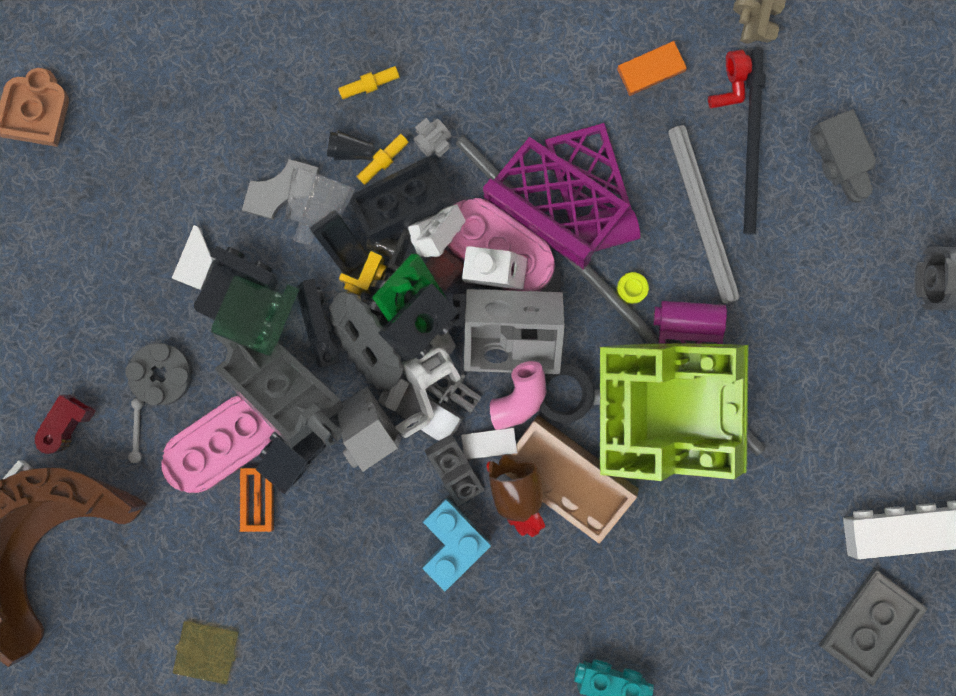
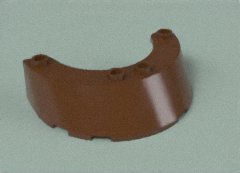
M62 468L30 469L0 480V661L10 667L29 657L44 636L43 625L30 605L26 589L28 563L39 541L57 525L78 517L103 518L117 524L130 523L138 517L147 503L124 490L88 475Z

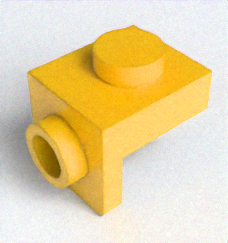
M370 251L358 280L341 273L339 280L345 283L343 289L361 296L363 291L370 294L369 287L373 280H381L382 276L385 275L387 266L383 265L385 261L383 256Z

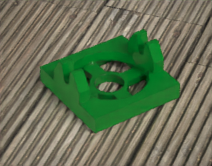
M411 254L372 298L386 319L390 321L404 306V295L409 290L415 295L422 287L432 283L445 298L446 296L420 255ZM419 280L413 287L409 282ZM398 292V296H397V304H398V305L396 306V305H395V297H396V293ZM417 316V321L415 322L416 329L424 333L426 323L421 317Z

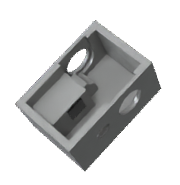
M467 289L464 371L512 373L513 369L519 364L527 361H536L542 365L544 374H560L565 326L563 292ZM499 349L505 351L509 357L505 362L491 363L484 358V354L489 350Z

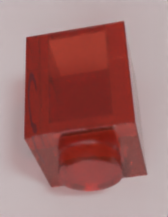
M445 249L440 256H432L425 264L445 294L450 291L463 274L464 264Z

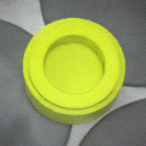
M636 272L625 274L617 283V294L628 304L641 302L649 291L646 278Z

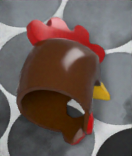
M508 454L502 455L499 464L489 461L486 467L489 472L490 488L497 512L506 518L511 526L514 525L521 536L528 534L531 537H535L539 534L540 530L545 528V523L539 514L543 502V483L537 466L531 462L515 461ZM510 472L517 474L519 478L510 481L497 480L499 476Z

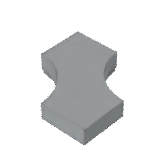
M288 159L285 168L276 177L267 181H250L242 211L274 220L276 213L287 202L297 198L312 199L320 169L316 166Z

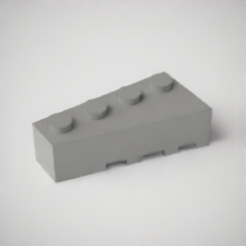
M368 386L342 403L343 408L337 414L340 428L343 431L341 433L343 443L346 446L343 454L353 468L359 466L362 472H364L398 449L402 437L396 431L395 426Z

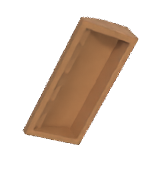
M539 415L535 417L516 443L517 453L508 454L515 461L534 463L542 478L543 503L599 544L638 496L639 489L625 478L600 475V460ZM512 472L505 473L512 480L519 479L517 474Z

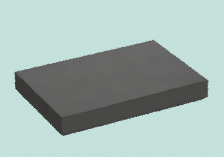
M873 569L822 639L819 646L873 686L928 608L880 572Z

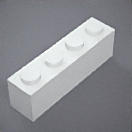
M948 501L947 507L936 508V504L932 503L915 505L916 510L905 511L904 507L884 508L885 514L873 515V510L853 511V517L843 518L847 554L856 559L956 549V501Z

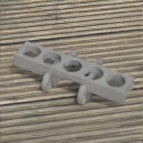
M463 373L460 376L461 379L457 382L447 375L442 377L448 382V386L445 388L440 387L436 381L425 389L440 398L439 404L443 400L447 402L450 398L470 413L482 398L461 383L466 376ZM457 388H459L461 392L460 396L455 393ZM470 396L473 399V404H470L463 397Z

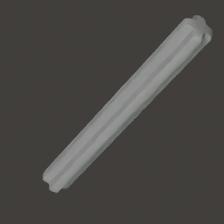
M684 125L676 126L668 131V135L719 296L723 304L734 302L740 298L692 144L686 127Z

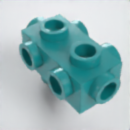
M593 659L592 663L584 661L583 664H577L574 682H577L580 694L586 696L653 695L654 685L647 683L642 678L643 674L627 668H624L623 672L611 669V664Z

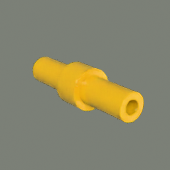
M396 66L373 75L372 72L360 76V80L339 87L338 90L343 100L364 91L368 94L378 90L377 86L400 77Z
M399 134L384 150L380 148L372 156L374 160L356 177L366 185L382 168L386 170L393 163L392 159L409 143L402 134Z

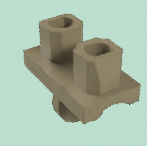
M736 0L733 10L740 14L739 23L744 24L740 41L749 44L756 40L766 43L775 40L778 36L779 26L769 21L770 14L774 16L780 14L785 7L786 0Z

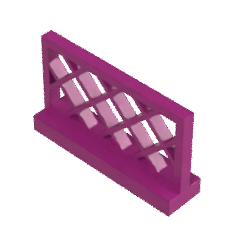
M531 137L525 141L494 180L490 178L483 187L485 200L491 202L531 230L549 246L583 270L591 261V256L630 208L629 204ZM532 149L541 155L542 164L524 166L523 157ZM560 168L566 172L567 181L549 183L547 170ZM544 172L545 184L527 186L525 173ZM522 174L523 187L510 189L503 184L509 175ZM585 185L591 190V199L574 201L572 187ZM568 188L570 201L552 204L550 190ZM546 191L548 205L534 206L529 202L528 193ZM611 203L618 208V211L613 217L599 218L597 204ZM593 205L595 219L577 221L575 207ZM571 208L573 222L560 224L554 220V210ZM549 211L550 216H548L544 212ZM606 224V226L601 231L600 225ZM596 226L598 236L591 244H588L579 237L578 228ZM568 229H574L575 234Z

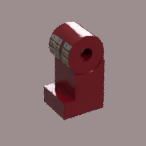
M59 395L35 435L36 448L45 454L66 450L71 443V434L78 423L90 422L96 411L72 395Z

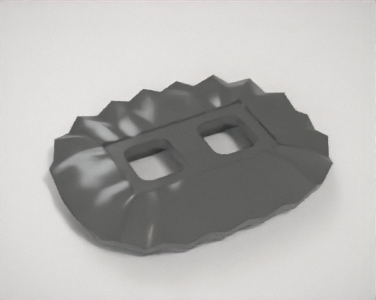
M352 292L338 293L329 306L331 311L329 321L334 326L333 334L340 339V347L347 352L348 360L355 363L357 371L365 375L367 383L374 384L377 390L386 389L389 391L401 378L404 368L401 363V356L378 334L383 326L379 324L378 317L371 312L370 306L362 302L360 296ZM350 321H351V322L353 323V325L356 327V329L358 330L359 334L356 332V330L354 329V327L352 326V324L350 323ZM368 347L372 350V352H373L374 355L376 356L377 360L375 359V357L373 356V354L371 353V351L368 349Z

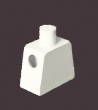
M467 246L462 279L464 283L523 290L528 259L511 251ZM514 263V272L513 275H511L512 264Z

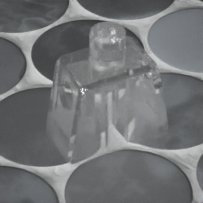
M299 167L293 168L285 212L286 219L299 223L293 241L311 247L314 234L309 228L333 210H336L341 217L354 194L355 188Z

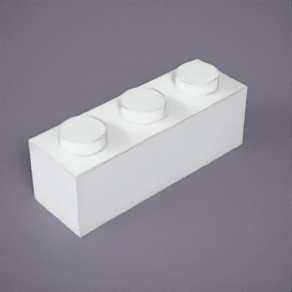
M458 205L448 206L440 210L416 239V243L424 257L440 256L446 246L452 242V238L456 233L461 230L466 220Z

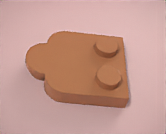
M35 68L30 70L26 77H15L5 84L0 100V137L58 147L69 104V97L64 89L57 84V79L51 71Z

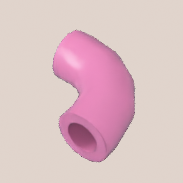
M527 361L516 366L511 373L515 386L514 391L505 397L491 400L490 415L496 430L522 424L539 411L547 393L544 370L539 362Z

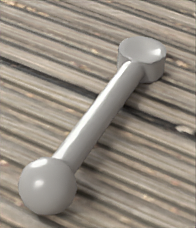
M135 398L131 402V406L134 409L133 451L128 456L129 461L132 463H138L142 460V454L139 452L140 412L144 402Z

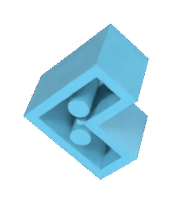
M448 497L423 521L443 545L424 563L422 569L446 591L491 547V542Z

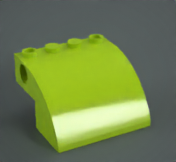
M660 343L600 347V475L663 481L673 474L736 479L743 473H747L749 345Z

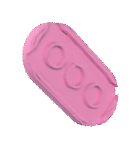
M473 198L474 200H462L454 204L458 205L466 220L461 230L452 238V242L447 245L456 256L465 261L467 246L511 251L528 259L524 289L501 287L502 289L508 291L540 292L549 284L554 273L555 263L549 245L542 238L485 199ZM514 263L512 264L511 275L514 272Z
M240 396L233 397L181 431L166 444L162 460L163 475L172 487L187 493L206 491L259 456L261 450L271 442L269 438L274 430Z

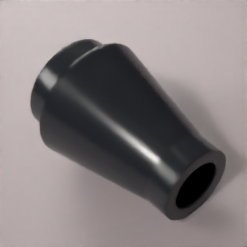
M338 130V133L330 131L327 156L334 157V161H370L373 142L365 141Z

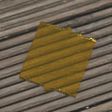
M184 621L180 641L175 646L177 655L173 674L227 685L232 662L236 660L234 652L239 632Z

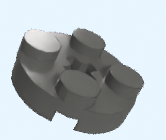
M164 343L149 344L138 350L125 370L128 384L133 394L142 402L150 405H169L181 399L189 389L192 373L191 364L187 356L180 349ZM156 367L159 369L166 368L167 372L164 374L166 380L164 382L153 380V370Z

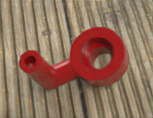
M742 49L729 51L726 55V71L732 83V92L708 96L710 109L744 102L746 97L744 81L752 71V61L750 56L746 55Z

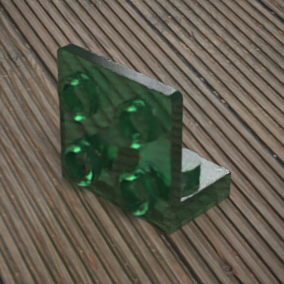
M234 276L211 327V332L271 356L299 289L287 284L283 294L241 277Z

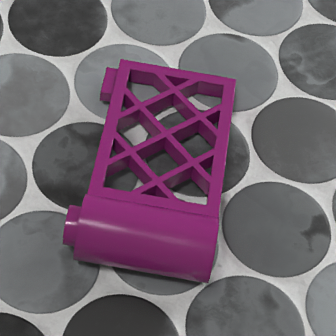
M604 123L545 140L546 146L544 147L556 154L554 146L566 143L575 148L569 161L566 162L605 189L618 194L621 200L630 205ZM599 133L603 145L598 153L583 146L586 137ZM604 150H605V153H606L607 158L604 157V156H602V153H603ZM579 151L594 158L588 171L572 164ZM598 161L610 166L612 173L607 182L591 174ZM560 168L553 169L556 181L563 182L566 172H561ZM613 178L616 186L610 184ZM579 186L577 190L572 188L574 201L577 198L582 200L591 199V197L581 193L584 186ZM568 188L559 189L563 202H569ZM597 204L598 208L603 210L598 212L599 218L613 217L618 211L617 207L610 208L604 204ZM631 205L596 251L640 239L638 220ZM592 207L589 215L578 217L577 221L595 219L594 208ZM571 208L565 209L569 223L573 222ZM606 224L600 225L601 231L606 226ZM596 226L578 228L579 237L588 244H591L598 236Z
M661 301L660 307H654L653 325L659 326L658 344L665 343L666 339L679 340L681 343H686L684 340L696 341L695 343L701 344L703 341L723 344L727 309L726 305Z

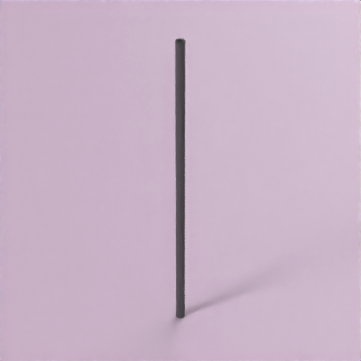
M464 135L456 141L455 144L489 179L494 180L500 172ZM507 179L504 180L503 184L510 189L514 188ZM566 258L648 344H658V335L589 264L583 270ZM747 429V447L758 456L766 447Z

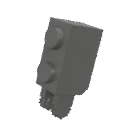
M852 109L818 123L810 130L812 134L810 142L813 149L819 152L823 159L822 168L826 178L832 180L834 187L841 184L845 195H847L851 203H860L862 199H867L873 193V185L870 184L871 181L867 172L873 169L876 159L856 113Z

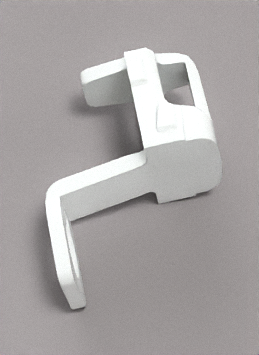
M433 346L420 360L415 358L401 362L404 366L403 372L407 380L412 383L422 412L410 416L395 426L396 431L404 438L427 426L434 417L425 389L446 375H449L455 382L461 379L449 354L440 346ZM419 421L417 424L413 425L412 427L407 428V427H408L409 425H411L412 423Z

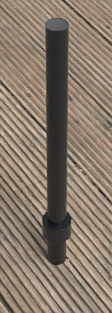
M762 49L751 51L752 71L748 74L746 88L749 89L743 234L751 235L756 234L762 89L765 88L766 74L763 73L764 50Z

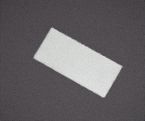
M514 428L461 435L463 452L466 459L517 453Z

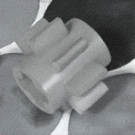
M425 118L415 127L418 135L413 140L427 157L434 152L440 157L450 149V144L447 140L452 135L439 119L430 123Z

